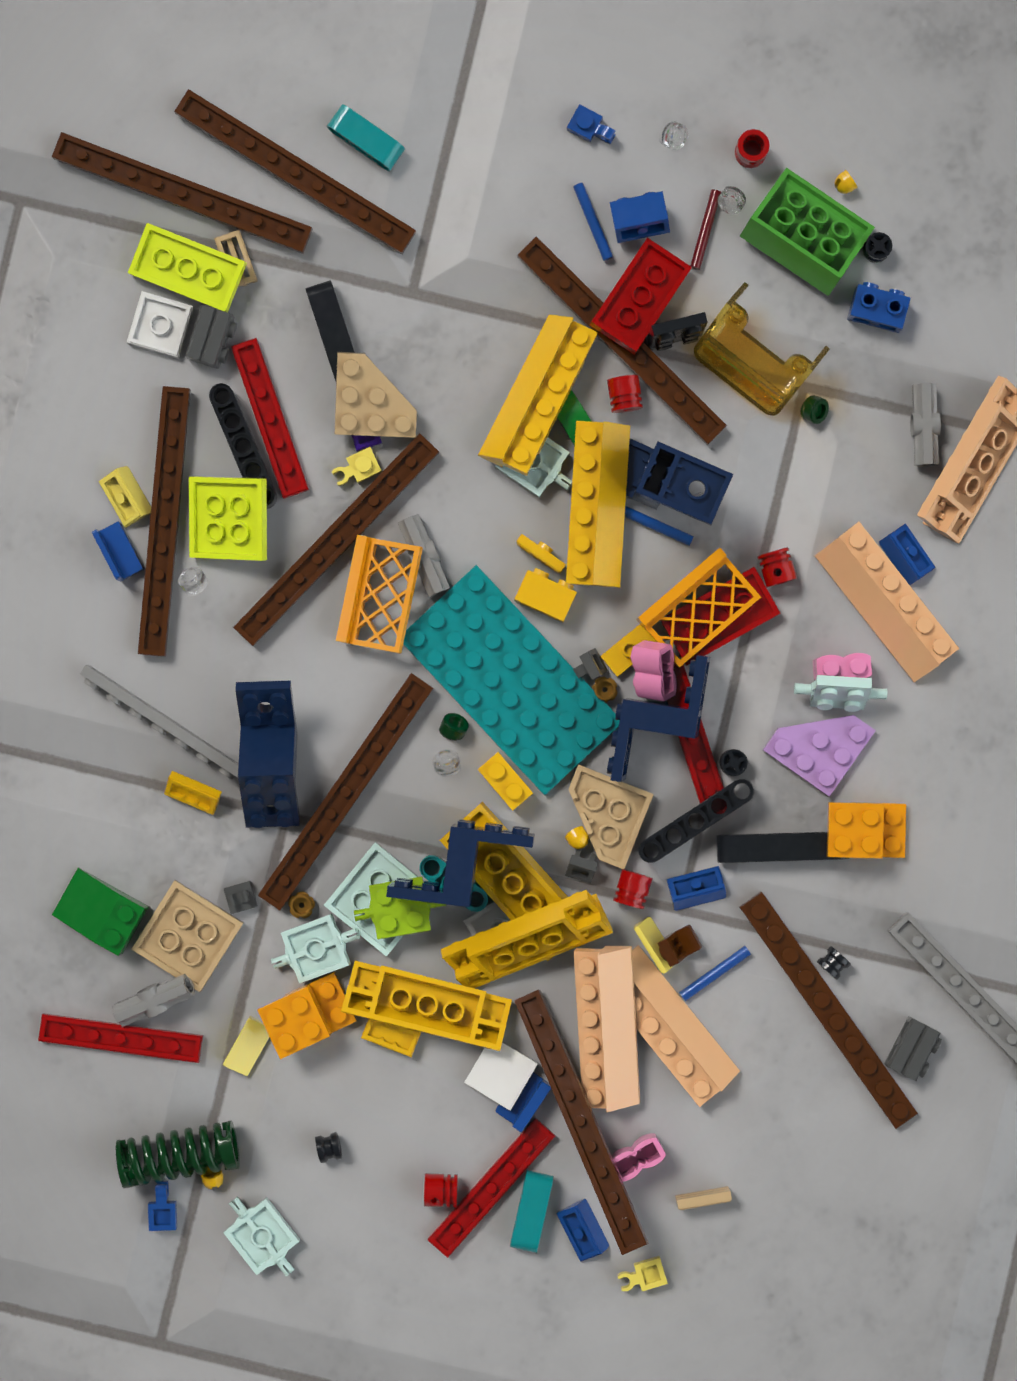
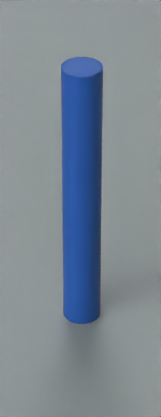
M584 184L574 185V191L602 259L607 261L613 258V255Z
M625 506L626 518L690 546L694 536Z
M743 946L679 993L685 1001L750 956L751 953L746 946Z

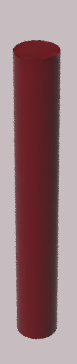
M715 189L711 190L690 264L696 270L701 268L722 193Z

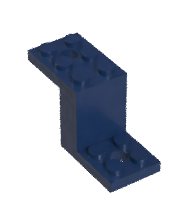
M630 439L626 497L656 510L662 504L711 526L733 474L657 441L653 449ZM694 481L701 482L705 488L704 494L699 497L693 496L689 491V485Z
M697 655L696 660H691L689 676L693 677L692 687L686 688L684 703L689 704L688 708L630 698L623 699V703L617 705L615 720H620L618 730L613 731L611 747H615V754L612 758L609 757L607 774H611L610 781L622 782L626 780L634 729L694 739L698 737L710 656Z
M291 680L236 682L235 692L241 725L238 781L246 828L300 826L296 791L297 726ZM262 702H268V703H270V704L264 705V704H261V703H262Z
M459 819L458 823L453 824L450 829L443 888H440V883L424 881L422 885H414L412 879L397 878L395 882H391L387 886L386 897L469 907L472 903L479 841L532 848L535 834L529 833L530 828L514 826L512 831L502 830L503 825L486 823L485 827L475 826V821Z

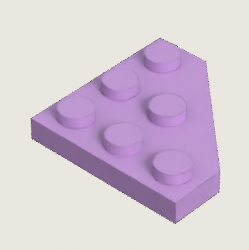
M854 715L777 728L763 748V751L830 797L876 730Z

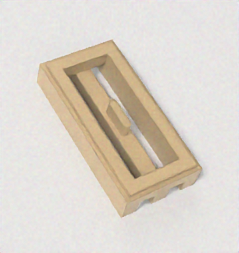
M236 230L216 237L214 240L218 251L223 253L225 251L222 242L227 241L231 255L238 258L232 238H237L250 275L245 278L243 273L238 287H244L249 283L258 282L241 232Z
M728 1186L675 1195L676 1204L680 1210L726 1203L732 1200L731 1191Z

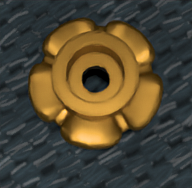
M599 677L591 687L595 695L605 703L609 700H614L618 694L616 690L617 683L612 678ZM606 687L607 692H603L602 688Z
M298 892L289 899L290 913L296 918L309 917L312 914V909L315 907L314 899L309 897L306 892ZM300 903H304L303 908L299 907Z

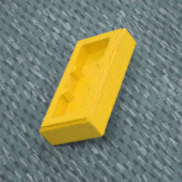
M523 534L517 539L516 544L518 547L557 574H561L566 564L551 554L553 551L551 547L542 541L536 544Z
M639 624L600 657L615 676L618 677L633 665L631 661L633 646L643 640L656 641Z
M172 771L168 777L164 795L214 815L222 791Z
M368 1019L361 1038L412 1057L421 1032Z

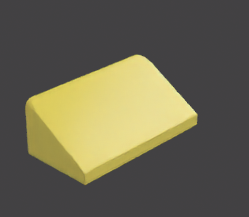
M128 466L117 468L98 481L125 528L151 514V506Z
M647 917L634 925L633 929L660 972L664 974L672 968L661 957L657 943L664 937L652 918Z
M252 1016L248 1018L223 1066L245 1076L249 1075L269 1039V1034L263 1022Z

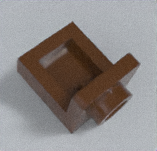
M686 925L657 943L661 957L668 962L670 967L680 963L688 955L702 948L691 925Z

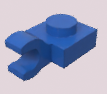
M579 104L567 126V131L588 142H591L592 138L596 136L602 141L611 144L616 135L614 134L616 132L614 129L601 125L603 116Z
M162 1181L155 1185L156 1202L148 1203L149 1231L177 1229L176 1201H168L169 1182Z

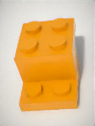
M828 802L827 857L905 858L906 804Z
M335 971L257 1009L280 1059L330 1037L333 1032L357 1021L355 1015L341 1012L345 993Z

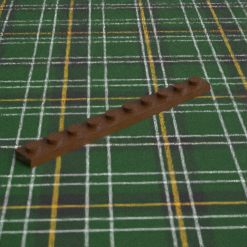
M188 89L175 109V114L398 253L403 255L416 234V230L193 91Z
M61 132L52 154L54 160L301 254L304 253L313 230L312 227L63 132Z
M537 236L517 255L588 328L598 332L597 337L638 375L706 445L727 426L644 342L634 355L591 327L590 323L603 305V302Z
M163 386L138 644V654L166 657L190 388Z
M419 433L233 628L254 646L356 540L357 535H361L439 454V451Z
M411 673L262 888L258 894L259 897L278 910L283 908L434 689L414 674Z
M759 892L742 904L739 908L894 1128L897 1129L917 1115V1111L764 894Z
M538 989L514 1000L621 1254H627L649 1244L541 990Z

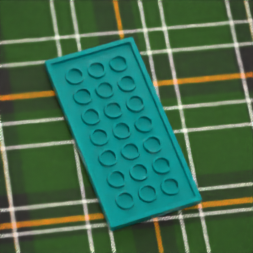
M477 565L406 630L403 643L405 647L544 795L619 726L620 720H615L616 713L595 695L594 690L582 677H577L573 670L574 668Z

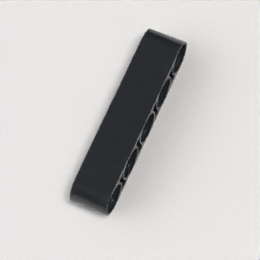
M329 280L305 289L336 381L337 352H355L332 282Z
M216 384L209 392L210 402L242 478H250L247 476L249 466L254 464L260 466L261 471L256 478H267V489L271 492V498L267 501V509H270L277 502V493L237 397L227 384ZM220 391L229 392L228 401L222 404L217 403L216 395ZM232 415L238 416L240 418L239 425L235 428H228L226 425L228 417ZM241 440H248L250 442V449L246 453L237 452L236 447Z
M746 779L736 780L657 831L640 844V858L648 863L656 862L734 812L753 798L755 794L753 784ZM740 783L746 784L750 789V794L745 799H740L735 795V787ZM717 798L724 799L727 804V809L722 814L715 813L712 809V803ZM693 813H699L703 816L704 824L701 828H694L690 825L689 819ZM670 828H677L681 832V840L678 843H672L668 840L667 832ZM647 843H654L658 846L659 853L655 858H650L645 854L644 848Z
M827 832L716 835L718 863L850 859L827 857Z

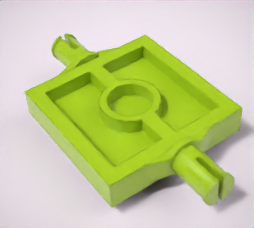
M422 876L410 878L413 880L414 885H422L424 883ZM386 882L369 885L370 908L354 910V915L365 913V915L354 916L355 921L365 919L373 921L377 939L379 940L431 931L429 918L431 908L447 905L386 897L387 886L391 883Z

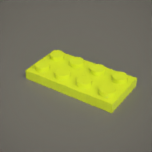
M147 223L128 274L228 313L247 262Z

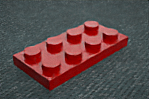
M647 237L591 321L590 326L635 355L648 335L651 325L656 323L692 267Z
M755 567L743 572L742 575L761 598L685 662V666L689 665L691 660H696L697 655L705 656L781 614ZM735 577V584L742 585ZM732 579L725 583L731 584ZM718 586L715 589V602L730 603L731 587ZM735 588L734 603L745 604L752 598L745 588ZM712 590L696 600L711 601ZM692 603L677 609L675 618L691 619ZM695 604L694 619L710 620L711 605ZM714 605L713 621L725 622L729 618L730 606ZM733 607V614L741 607ZM672 613L666 615L665 617L672 618ZM660 620L670 637L671 621ZM675 621L674 637L689 638L690 622ZM694 623L693 638L705 639L709 634V624ZM713 624L712 632L720 625ZM673 640L680 657L683 658L688 653L689 641ZM692 642V649L700 642Z

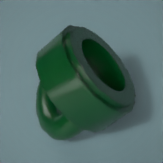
M809 396L802 404L800 410L801 417L814 424L821 423L829 412L828 401L819 396Z
M448 713L440 724L439 732L443 737L457 741L465 736L469 725L463 716L456 713Z

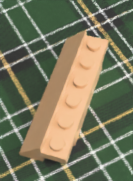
M998 376L990 387L984 401L976 411L970 425L962 435L960 442L917 514L923 520L924 525L958 544L1017 445V388L1007 378Z
M857 522L814 556L913 683L938 667L944 660L959 650V647L860 522Z
M637 945L632 949L636 1029L696 1104L701 1107L720 1090L722 1092L740 1070L645 952Z
M605 946L603 949L576 948L574 950L581 1086L591 1108L606 1109V1112H611L640 1104L632 946Z

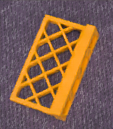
M357 535L336 641L402 653L423 550L422 547ZM377 545L385 546L390 553V556L380 563L375 557ZM406 550L413 551L412 563L404 568L398 556ZM394 560L400 571L391 578H388L383 567ZM379 571L385 582L376 589H373L369 583L370 578ZM404 575L408 582L407 589L398 594L392 583ZM388 586L395 598L383 605L377 594ZM373 597L380 608L368 616L364 610L365 602ZM398 602L402 607V613L400 617L393 621L387 609ZM383 613L389 625L378 632L372 620ZM368 623L374 635L366 641L358 640L360 628ZM392 628L397 635L395 647L386 645L381 637ZM376 639H378V641H379L380 644H378V643H372V642H374Z
M720 547L636 619L656 642L665 643L663 639L670 640L673 648V640L689 641L688 653L683 658L679 659L674 653V663L678 668L761 598L726 557L727 555ZM723 565L732 573L731 584L716 583L717 571ZM713 575L712 582H705L709 577ZM735 577L742 585L735 584ZM700 585L712 586L711 601L696 600V589ZM716 586L731 587L730 603L715 602ZM735 588H745L752 598L745 604L734 603ZM692 593V600H686L685 598ZM679 603H692L691 619L675 618L676 606ZM695 604L711 605L710 620L694 619ZM714 605L730 606L729 618L725 622L713 621ZM733 607H741L733 614ZM672 610V618L664 617ZM659 620L671 621L670 637L659 636L652 626ZM675 621L690 622L689 638L674 637ZM694 623L709 624V634L705 639L693 638ZM713 624L720 625L712 632ZM692 642H700L692 649Z

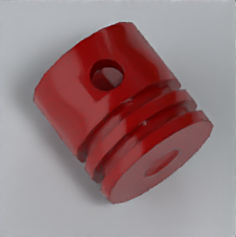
M756 129L747 130L741 134L735 147V157L740 165L745 168H756L764 162L770 147L766 134Z
M625 375L607 380L609 398L613 400L610 402V405L614 407L611 408L612 413L630 412L643 408V404H640L642 397H639L641 390L638 375Z
M788 547L757 556L758 560L761 559L760 566H763L761 571L766 588L797 579L793 561H789L791 555L787 554V551H789ZM778 569L782 571L780 576L776 575Z
M622 869L617 885L619 891H615L617 897H614L613 901L644 909L645 906L642 904L646 903L644 898L648 896L653 878Z
M425 1173L424 1207H443V1204H446V1207L453 1205V1207L457 1208L458 1174H454V1177H451V1174L444 1177V1174Z

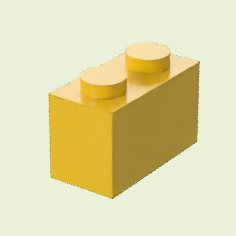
M537 568L533 572L527 570L514 601L563 623L577 593L572 590L574 585L566 584V581L561 579L556 583L548 579L550 574Z
M499 752L477 769L512 811L533 794Z

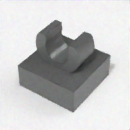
M596 648L579 656L583 664L573 669L578 678L589 674L592 680L608 672Z
M577 849L575 855L571 856L565 876L591 884L598 862H595L596 855L592 852L590 858L585 859L580 856L582 849Z
M251 881L223 888L231 914L258 906Z

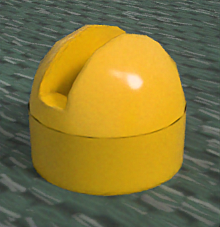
M847 170L840 173L834 182L835 188L842 194L850 193L858 188Z
M578 826L568 832L565 839L571 847L582 849L588 844L589 837L584 827Z
M208 1167L206 1174L201 1175L202 1183L206 1188L212 1190V1187L217 1186L219 1188L222 1185V1169L220 1172L213 1173Z

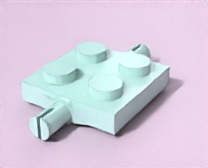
M548 437L527 476L504 465L503 467L495 466L496 469L539 498L546 487L554 481L566 490L572 484L571 479L560 473L562 464L570 452Z
M817 675L816 680L811 684H794V694L810 695V707H817L820 710L841 708L848 712L864 710L866 702L870 699L886 700L888 693L887 688H872V678Z
M329 914L281 932L285 944V954L272 958L271 963L282 961L273 965L275 970L289 964L295 971L300 984L351 965L346 952V943L360 939V935L356 934L349 937V935L358 932L357 928L341 933L336 925L333 914Z
M238 1196L232 1200L229 1205L237 1213L238 1218L235 1223L223 1232L256 1275L267 1267L277 1264L285 1276H288L289 1273L294 1271V1268L285 1256L288 1250L300 1241L299 1237L267 1197L256 1206L248 1209L243 1205Z

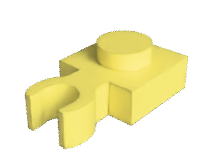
M371 447L347 457L349 466L337 467L332 470L333 475L338 472L345 474V478L337 482L338 486L345 485L354 476L357 483H360L382 472Z
M660 1256L634 1263L635 1272L623 1271L617 1275L618 1279L627 1277L630 1280L628 1285L621 1286L622 1291H629L637 1284H640L642 1291L668 1284Z

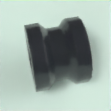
M873 233L864 243V256L870 262H882L892 251V240L885 233Z
M731 749L721 755L719 765L725 774L738 776L744 773L748 761L743 752Z
M830 946L827 949L828 954L824 958H819L817 963L837 980L843 968H848L851 963L835 948Z
M337 1132L331 1133L328 1137L321 1135L315 1137L320 1163H325L330 1158L342 1159V1149Z

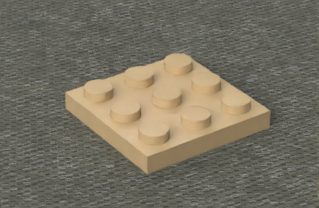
M174 880L131 950L174 977L186 974L191 979L194 989L201 992L244 922L182 883Z

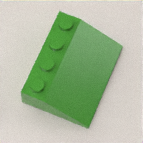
M786 167L751 216L740 237L829 296L875 227Z

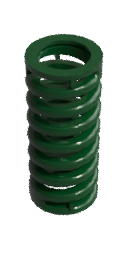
M232 1120L222 1122L223 1130H226V1137H223L220 1123L213 1125L215 1158L210 1146L207 1127L205 1125L199 1127L200 1159L194 1142L193 1130L186 1128L184 1130L186 1163L182 1154L178 1131L172 1130L170 1132L172 1166L168 1158L164 1134L161 1132L156 1134L158 1167H156L152 1155L150 1137L143 1135L141 1138L144 1156L143 1171L138 1159L135 1139L132 1137L128 1138L127 1144L125 1139L117 1140L115 1147L116 1162L122 1187L130 1188L138 1186L139 1183L147 1185L151 1178L154 1182L159 1183L164 1180L165 1175L169 1180H176L179 1173L183 1177L188 1178L192 1176L194 1170L198 1175H205L208 1167L213 1173L220 1172L223 1164L225 1170L239 1169V1149Z

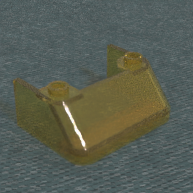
M744 282L695 345L694 355L701 364L767 415L774 416L781 412L830 348L825 346L813 362L801 354L791 355L786 362L780 359L744 330L749 321L747 311L737 303L749 286Z

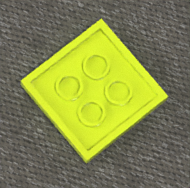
M189 477V558L267 560V478Z

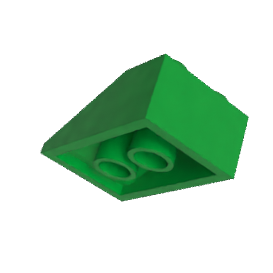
M78 867L52 916L95 944L119 956L124 953L149 906Z

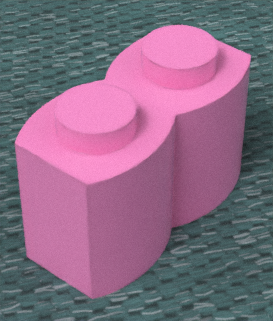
M643 640L633 646L631 661L635 670L633 685L637 696L659 701H666L676 694V676L673 671L674 652L671 644Z
M853 653L843 657L825 655L813 660L814 680H816L817 675L868 678L872 675L871 656L864 653Z
M650 1133L638 1138L631 1147L618 1149L611 1156L622 1182L637 1176L642 1168H650L659 1164L665 1158L666 1153L656 1134Z

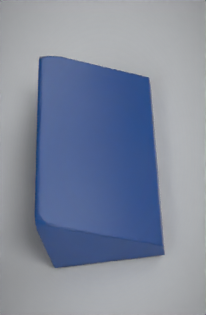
M906 523L879 541L880 546L909 585L936 568Z
M719 866L667 879L675 911L727 897Z
M586 1199L580 1200L556 1213L580 1262L598 1256L609 1248V1243Z

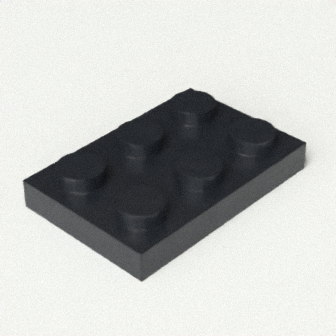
M705 312L651 325L647 337L649 348L656 347L657 351L672 348V344L682 341L683 345L697 342L699 340L698 337L702 336L708 323Z

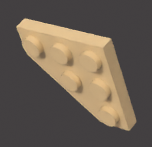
M337 352L334 433L336 435L416 438L417 410L365 353Z
M578 764L568 790L599 860L624 870L654 794L624 782L610 781L611 777Z

